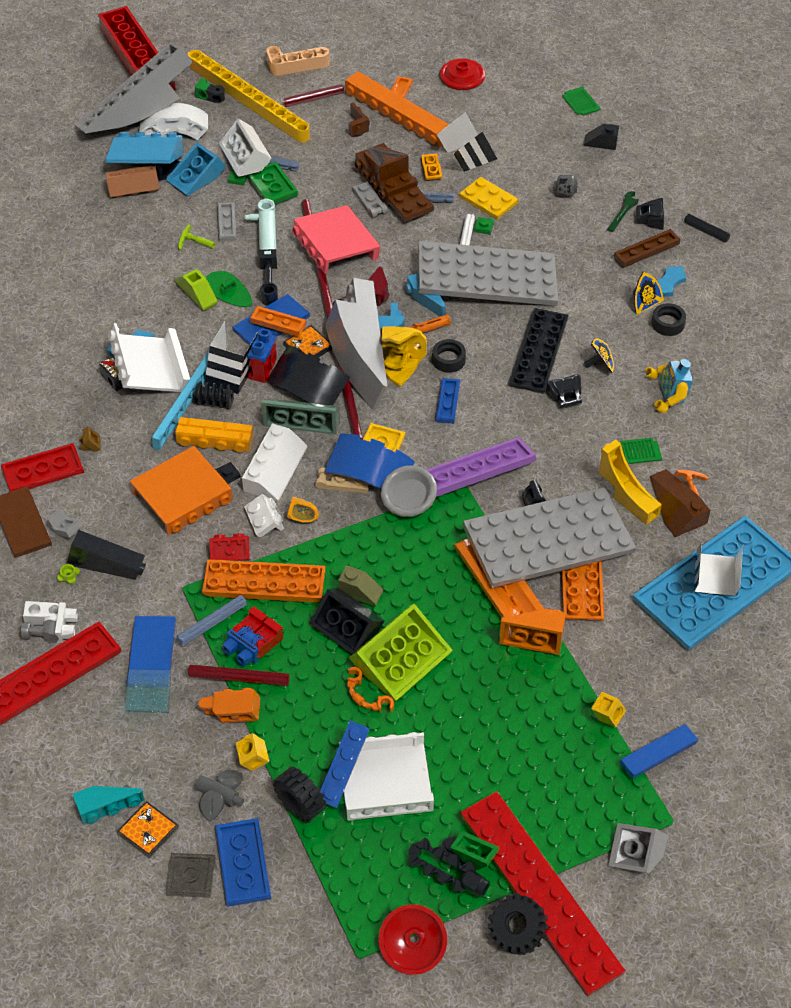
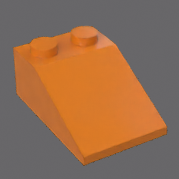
M541 609L502 617L499 644L559 655L566 612L557 609Z

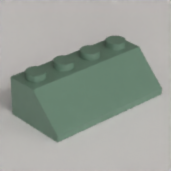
M269 398L262 400L264 426L271 427L272 424H276L293 430L337 434L340 421V407Z

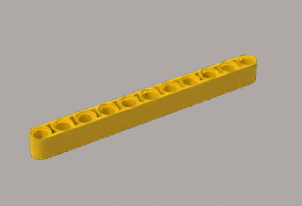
M191 50L188 52V57L193 62L189 65L190 69L212 84L223 86L227 94L298 142H307L310 139L309 124L201 51Z

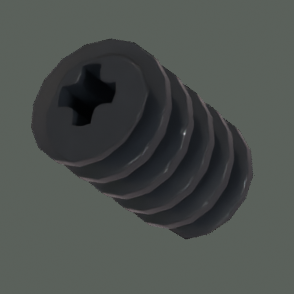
M199 381L195 388L194 403H197V401L199 404H204L205 402L206 405L213 403L214 406H218L220 403L221 407H225L227 404V407L231 408L234 401V390H231L230 385H227L225 390L223 384H220L218 389L216 383H213L210 388L209 382H206L203 387L202 381Z

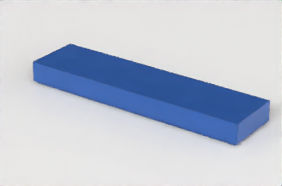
M684 724L622 758L619 764L634 779L698 742V738Z

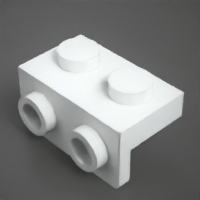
M263 494L244 506L258 537L264 536L275 527L280 531L284 529L282 524L283 518L276 511L277 505L275 501Z

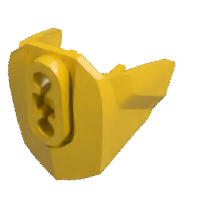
M382 327L380 335L386 377L394 384L402 386L415 372L419 362L427 355L426 337L420 330L414 328Z

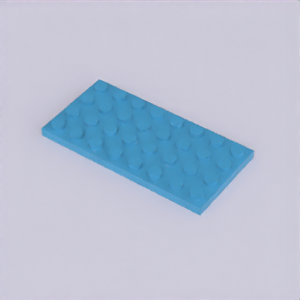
M745 515L705 543L701 550V554L736 557L743 545L741 584L735 596L694 592L696 553L694 551L633 594L632 599L689 651L790 577L791 554Z

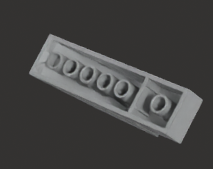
M172 42L169 43L74 125L84 133L121 128L154 115L179 99L178 95L169 85V82L175 81L178 77L177 75L188 70L189 65L193 62L182 47Z
M353 278L351 284L347 286L345 297H342V300L335 301L325 325L333 352L342 370L350 376L349 381L370 408L375 410L387 388L374 283L369 280Z

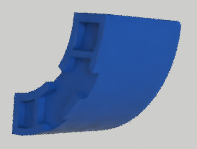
M341 433L325 472L327 474L351 477L381 490L386 476L397 468L413 466L415 461L397 449L394 452L385 448V443L372 438L369 442L360 439V435Z

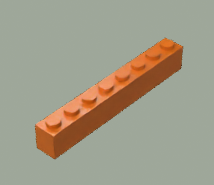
M359 71L345 80V92L348 95L354 96L360 102H364L372 109L381 112L382 115L391 118L395 123L401 124L407 130L413 131L431 144H435L438 147L443 146L437 134L447 127L448 123Z

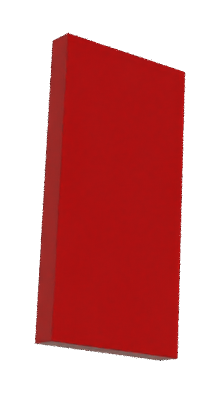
M74 443L1 464L10 492L27 486L29 489L84 473Z

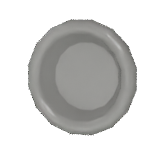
M403 466L395 469L386 476L381 487V498L384 506L391 513L401 517H413L424 513L432 506L437 496V484L434 477L426 469L419 466Z

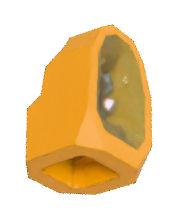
M292 497L287 514L288 518L303 523L313 522L318 519L319 512L315 505L304 499Z

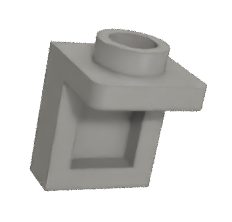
M60 508L47 519L55 534L68 538L75 535L82 526L79 519L67 517L63 509Z

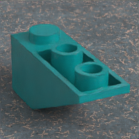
M91 786L72 794L83 825L95 823L107 815H116L122 809L136 807L145 801L142 788Z

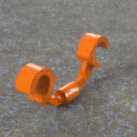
M358 667L348 669V674L358 675L356 678L348 677L347 686L350 688L349 693L352 699L359 706L362 705L364 708L381 712V705L388 703L390 704V713L393 711L394 700L390 696H379L378 702L369 704L365 702V699L359 693H355L353 689L355 685H361L362 671Z

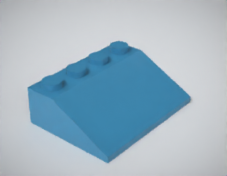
M120 132L113 139L106 157V163H172L183 155L182 135H177L176 132H170L167 135H161L160 132H153L151 135H145V132H136L135 135H129V132Z

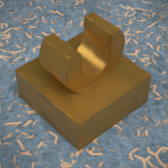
M89 426L82 429L83 436L79 438V441L83 444L79 448L83 451L91 449L97 452L101 450L100 435Z

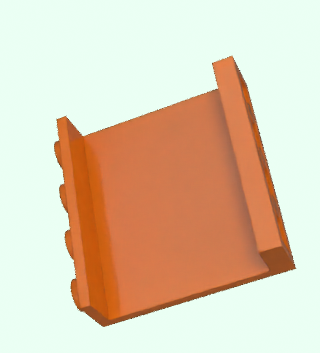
M195 446L130 480L132 493L135 496L141 495L165 524L167 535L179 532L182 527L189 523H195L198 518L205 514H211L216 508L221 505H227L233 499L232 488Z

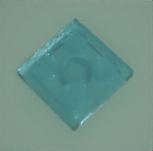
M129 669L126 711L169 713L171 671Z

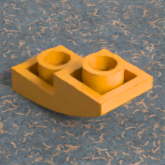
M438 154L421 155L425 179H442Z

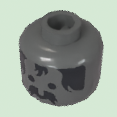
M559 175L557 181H554V191H557L558 196L572 197L574 193H577L578 180L573 175Z

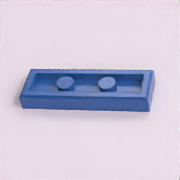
M442 378L436 422L455 423L460 379Z

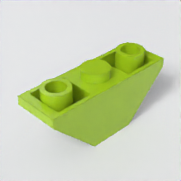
M198 269L189 271L174 279L203 311L218 304L207 279Z

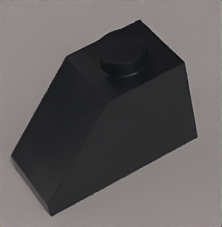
M602 124L586 134L584 146L616 150L619 125Z

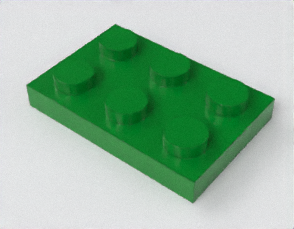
M277 162L268 164L260 172L247 175V178L262 199H270L274 204L298 196V190Z

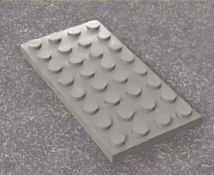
M419 241L418 277L419 293L553 306L558 304L554 253Z
M605 487L465 520L462 524L491 588L634 553L636 550V546Z

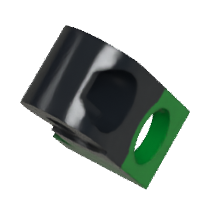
M201 78L195 86V98L221 103L225 100V90L223 86L207 83V79Z

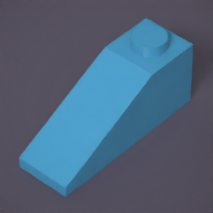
M418 273L407 276L406 292L411 294L415 301L439 317L445 315L446 306L441 296L419 293Z

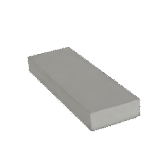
M235 202L218 203L219 241L236 240Z

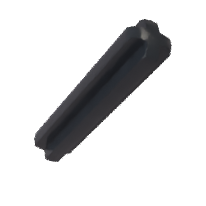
M687 214L684 222L723 242H727L730 239V233L691 214Z

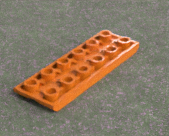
M469 539L453 544V547L501 618L544 609L525 580L491 588Z
M208 559L202 593L209 597L236 598L242 595L245 599L319 602L322 600L325 566Z
M602 561L563 570L562 589L563 612H566L565 619L604 620Z

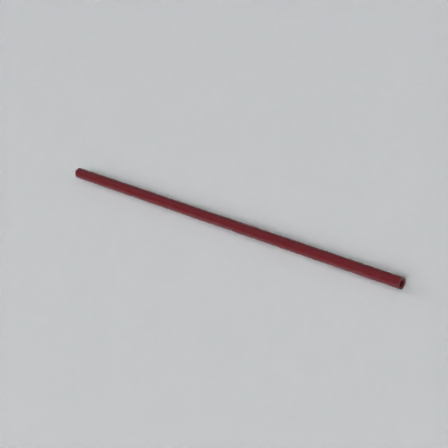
M302 200L304 216L311 215L312 211L309 200ZM314 261L328 319L333 308L326 274L318 268ZM336 358L338 369L344 372ZM348 380L343 388L351 429L353 434L360 435V439L363 440L353 391Z

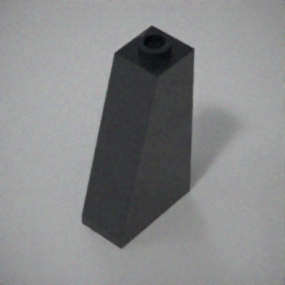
M78 530L71 544L67 564H71L74 567L136 580L138 574H143L146 566L143 563L145 555Z

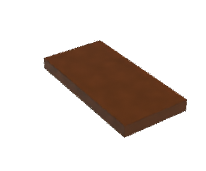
M28 486L0 495V523L14 558L52 546Z

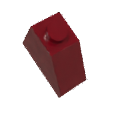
M379 266L368 279L374 283L377 306H380L389 298L388 283L383 268Z

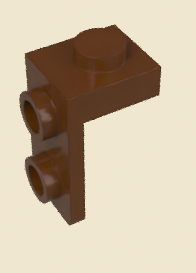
M354 102L350 103V114L355 120L349 122V135L353 138L369 132L370 121L362 113L360 107H357Z

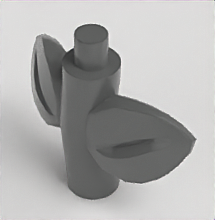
M224 770L220 772L217 780L202 775L198 777L195 782V789L205 793L201 799L200 806L204 817L208 821L215 819L221 813L225 803L230 806L236 804L241 807L243 805L244 799L239 797V793L234 790L242 782V773L235 770Z

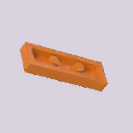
M260 306L256 307L250 317V322L298 337H300L306 326L305 319Z

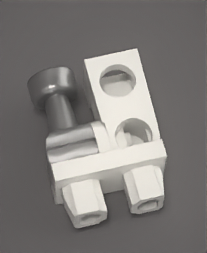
M25 601L21 638L29 639L31 635L44 636V639L49 643L56 641L57 643H63L64 639H70L75 636V625H66V622H77V609L66 608V603L61 602L58 604Z

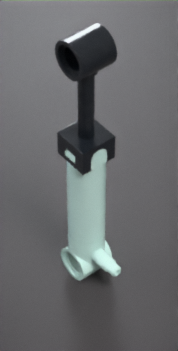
M263 199L258 203V214L245 215V220H259L260 270L265 269V283L260 287L262 304L266 306L278 300L277 286L272 283V269H277L275 204L270 199Z

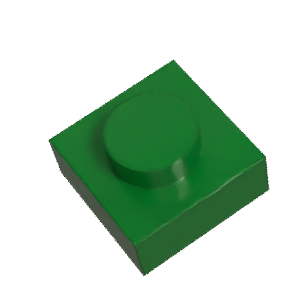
M478 217L474 232L491 235L494 219Z

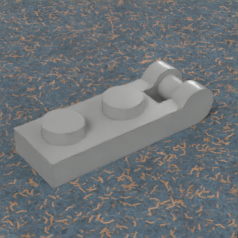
M368 182L353 186V192L372 218L377 217V214L388 213L386 204L382 203Z

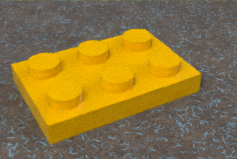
M479 177L459 193V198L496 220L519 203L518 198L482 177Z

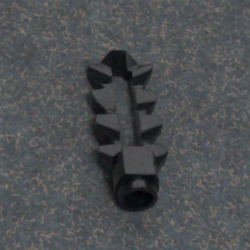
M424 838L421 842L413 843L408 850L410 855L409 865L411 867H424V874L429 877L438 874V881L442 885L453 882V890L456 893L469 892L481 898L486 894L490 881L476 872L473 863L468 862L461 866L458 855L452 854L447 857L446 851L442 846L433 849L427 838ZM422 849L464 872L461 881L420 859L418 856H421Z

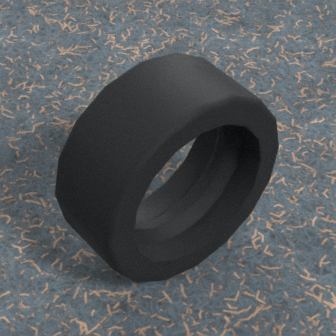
M671 303L661 304L653 311L651 325L657 333L663 336L678 335L685 327L686 313L678 305ZM668 315L677 318L679 321L669 324L662 322L659 317Z
M445 339L434 345L432 363L439 371L453 373L459 371L465 365L466 349L459 341ZM451 351L457 353L459 357L454 360H444L438 355L442 352Z

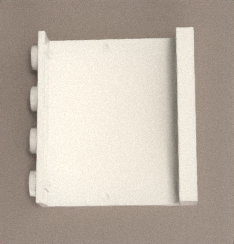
M117 323L113 324L112 329L109 330L108 340L111 342V352L114 354L115 366L118 368V377L122 382L123 388L183 391L190 380V376L175 329L168 328L164 338L122 335L119 334Z
M412 732L407 735L366 738L344 790L347 820L434 811L433 793H431L424 748V733Z

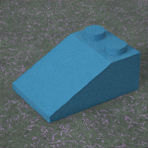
M196 142L167 177L166 181L189 196L214 181L226 168V165L217 155Z

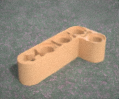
M270 46L267 48V63L271 73L275 76L324 68L330 64L329 50L325 47L282 54L279 47Z

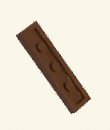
M669 229L614 252V258L624 268L679 245L680 238Z

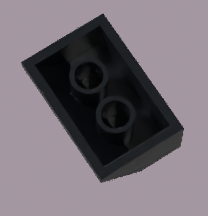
M340 588L327 589L310 624L348 652L354 654L380 631L385 620Z

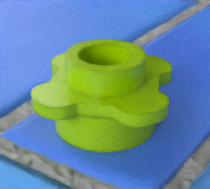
M65 564L60 568V574L57 575V579L60 582L66 581L69 584H73L76 582L75 578L80 574V570L71 564Z

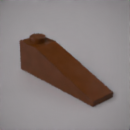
M665 469L650 476L658 502L662 504L661 512L664 524L674 537L708 524L710 509L700 496L670 471Z

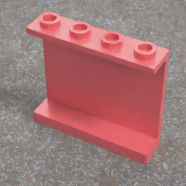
M348 205L294 219L293 235L297 237L301 246L307 250L309 256L313 258L318 268L324 274L328 273L329 262L362 253H367L372 261L379 258L380 245Z

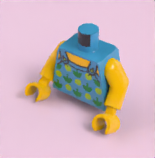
M682 359L681 362L673 360L658 366V369L652 367L645 369V372L650 373L646 375L649 379H656L658 374H660L659 379L666 402L657 400L654 403V406L657 407L656 410L660 413H666L670 405L672 407L675 404L684 403L693 382L689 370L691 363L688 360Z

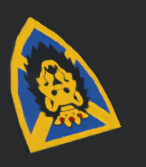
M642 272L633 291L636 314L664 301L662 289L658 281L652 275Z
M594 339L591 346L594 348L595 354L584 362L585 366L589 368L602 360L608 370L613 373L614 361L608 344L600 339Z

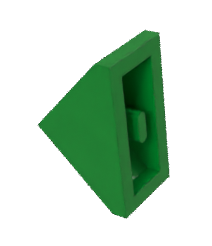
M464 831L459 834L450 847L464 863H473L476 870L487 867L500 850L498 846Z

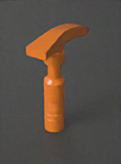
M677 470L674 473L675 477H684L689 488L698 496L697 488L692 482L693 478L702 479L703 481L709 479L708 476L690 470Z

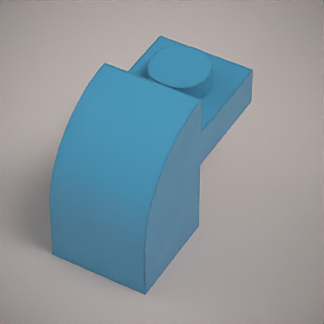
M391 303V316H378L380 329L388 326L405 327V316H401V310H398V303Z

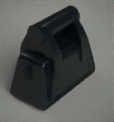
M658 198L637 205V223L663 230L664 199Z
M577 374L549 380L546 393L553 401H558L560 408L582 404L580 397L581 376Z
M536 480L530 481V485L525 488L521 495L525 506L545 502L546 498L543 496L541 486Z

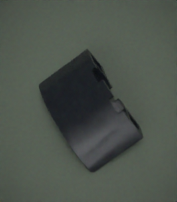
M287 345L269 375L267 382L283 388L309 403L333 406L350 376L331 364L328 366L325 363H320L321 359L309 352L306 354L300 348Z

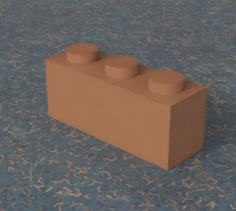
M155 164L106 172L110 197L119 198L126 194L137 195L140 192H154L156 189H159Z

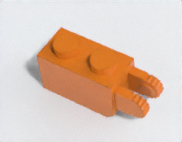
M251 688L234 691L224 689L214 692V696L202 697L199 700V707L206 715H216L222 723L258 721L261 698Z

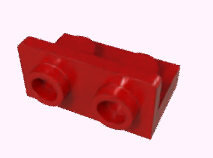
M244 533L233 534V537H225V535L219 534L214 535V538H209L210 560H250L249 536H245Z

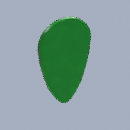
M215 271L205 277L217 299L238 307L252 306L250 293L233 274L226 271Z

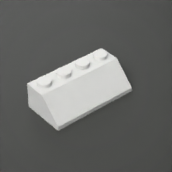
M240 119L235 121L219 143L239 177L262 171L271 160V156L253 127Z
M272 424L242 477L243 491L257 496L263 494L267 498H272L274 501L279 502L308 446L289 428Z

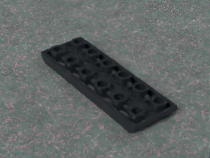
M534 308L509 383L510 386L528 388L545 393L567 325L568 314Z

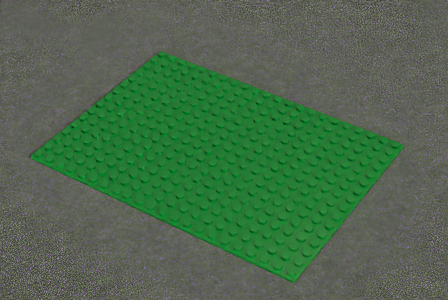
M467 486L445 493L442 496H437L432 506L422 514L413 517H401L389 511L251 561L325 566L322 598L327 589L339 588L338 580L346 565L365 571L383 589V593L376 607L358 602L385 620L380 630L412 604L418 607L453 651L397 701H394V709L391 713L390 704L383 703L381 705V712H379L378 710L374 711L364 708L362 705L359 706L352 699L349 693L350 688L347 686L348 677H358L357 674H348L349 668L356 667L349 659L352 654L310 624L321 601L299 602L246 599V606L203 633L219 667L288 673L290 675L288 685L225 680L229 689L234 691L251 688L261 698L258 721L245 723L250 734L253 733L265 740L269 762L265 765L273 781L290 766H294L296 769H300L302 773L307 774L308 778L313 780V784L321 790L349 721L370 728L367 738L407 735L412 732L424 733V748L431 793H433L434 811L347 820L345 796L343 793L337 809L326 805V808L310 823H306L305 821L302 822L300 818L297 819L285 806L358 959L381 951L379 947L380 928L385 918L398 907L408 904L422 905L433 910L443 923H446L514 893L492 861L487 867L476 870L478 874L490 881V886L482 898L469 892L456 893L453 890V882L442 885L438 881V874L429 877L424 874V867L413 868L409 865L410 855L408 850L413 843L421 842L424 838H427L434 849L441 846L442 842L448 837L457 838L462 831L473 835L460 816L461 812L496 791L556 874L611 852L618 823L662 830L671 826L674 822L646 774L643 773L632 779L619 764L622 758L632 754L617 727L615 728L599 721L591 708L598 697L563 640L559 655L499 644L501 616L453 547V544L468 539L462 526L463 521L485 516ZM204 579L185 585L182 588L197 622L235 598L209 597L202 593ZM254 606L267 615V619L270 617L283 627V639L263 657L259 658L256 664L250 662L242 666L236 659V655L239 652L235 651L233 654L227 655L223 652L222 645L228 639L227 632L241 623L249 615L248 611ZM363 674L361 685L357 684L353 688L355 693H359L365 699V702L369 704L378 702L379 696H388ZM422 849L421 856H418L420 859L461 881L464 872ZM460 859L461 866L466 864Z

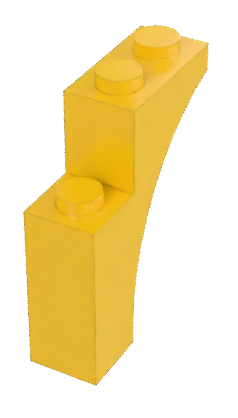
M614 440L610 444H606L601 450L599 474L615 486L614 499L644 524H649L660 515L662 504L651 496L637 480L625 459L621 443Z

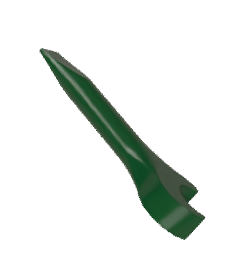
M635 191L626 193L622 209L607 230L614 232L628 210L638 204L639 199L632 198L635 196Z

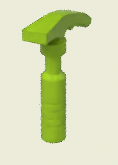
M189 224L182 232L179 240V251L182 250L185 239H192L196 243L212 249L215 246V242L199 236H193L192 233H189L191 230V225Z

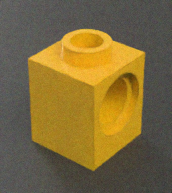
M601 692L591 708L599 721L615 728L626 712L620 699Z
M252 733L236 742L240 765L252 771L269 762L265 740Z

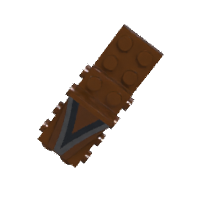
M384 143L355 154V168L386 205L392 206L404 222L434 211V205L417 187L418 181L416 177H413L409 172V156L407 154L391 150Z

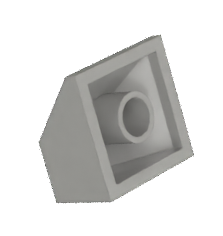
M618 823L608 866L650 873L664 857L668 835L654 828Z

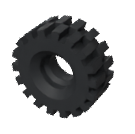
M290 766L273 781L274 791L290 813H293L297 819L300 818L302 822L310 823L326 808V800L323 799L324 796L319 792L320 789L313 784V780L309 779L307 774L302 773L300 769H296L294 766Z
M515 894V896L507 895V899L503 900L501 898L498 900L499 905L492 907L493 915L489 914L488 919L491 920V924H488V929L492 932L490 936L495 940L497 946L512 954L526 955V952L532 953L535 951L534 948L536 946L540 947L542 945L540 942L542 938L546 939L547 937L544 934L549 926L546 924L548 920L547 915L544 914V909L531 898L520 894ZM516 915L523 916L526 921L525 929L520 933L512 932L509 927L510 920Z

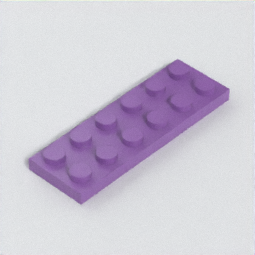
M517 437L426 470L436 481L437 496H442L445 493L459 490L462 487L475 484L487 478L526 466L536 461V455Z

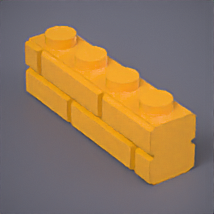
M180 417L176 429L177 444L182 446L194 445L200 448L228 449L239 453L244 451L250 452L254 438L253 425Z

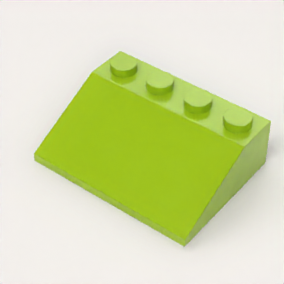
M412 604L352 654L349 659L362 671L366 678L394 701H397L453 650L418 607Z

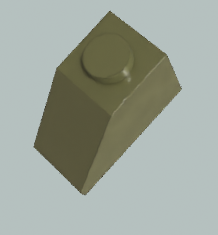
M347 565L338 580L339 588L355 600L375 607L383 593V589L365 571Z

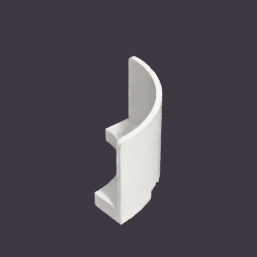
M172 103L154 115L141 120L139 132H145V135H151L153 132H160L161 135L178 132L189 135L198 141L208 130V114L192 105Z

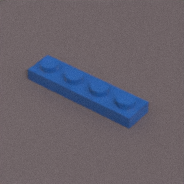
M349 721L320 790V793L324 796L323 799L326 800L325 805L337 809L370 728Z

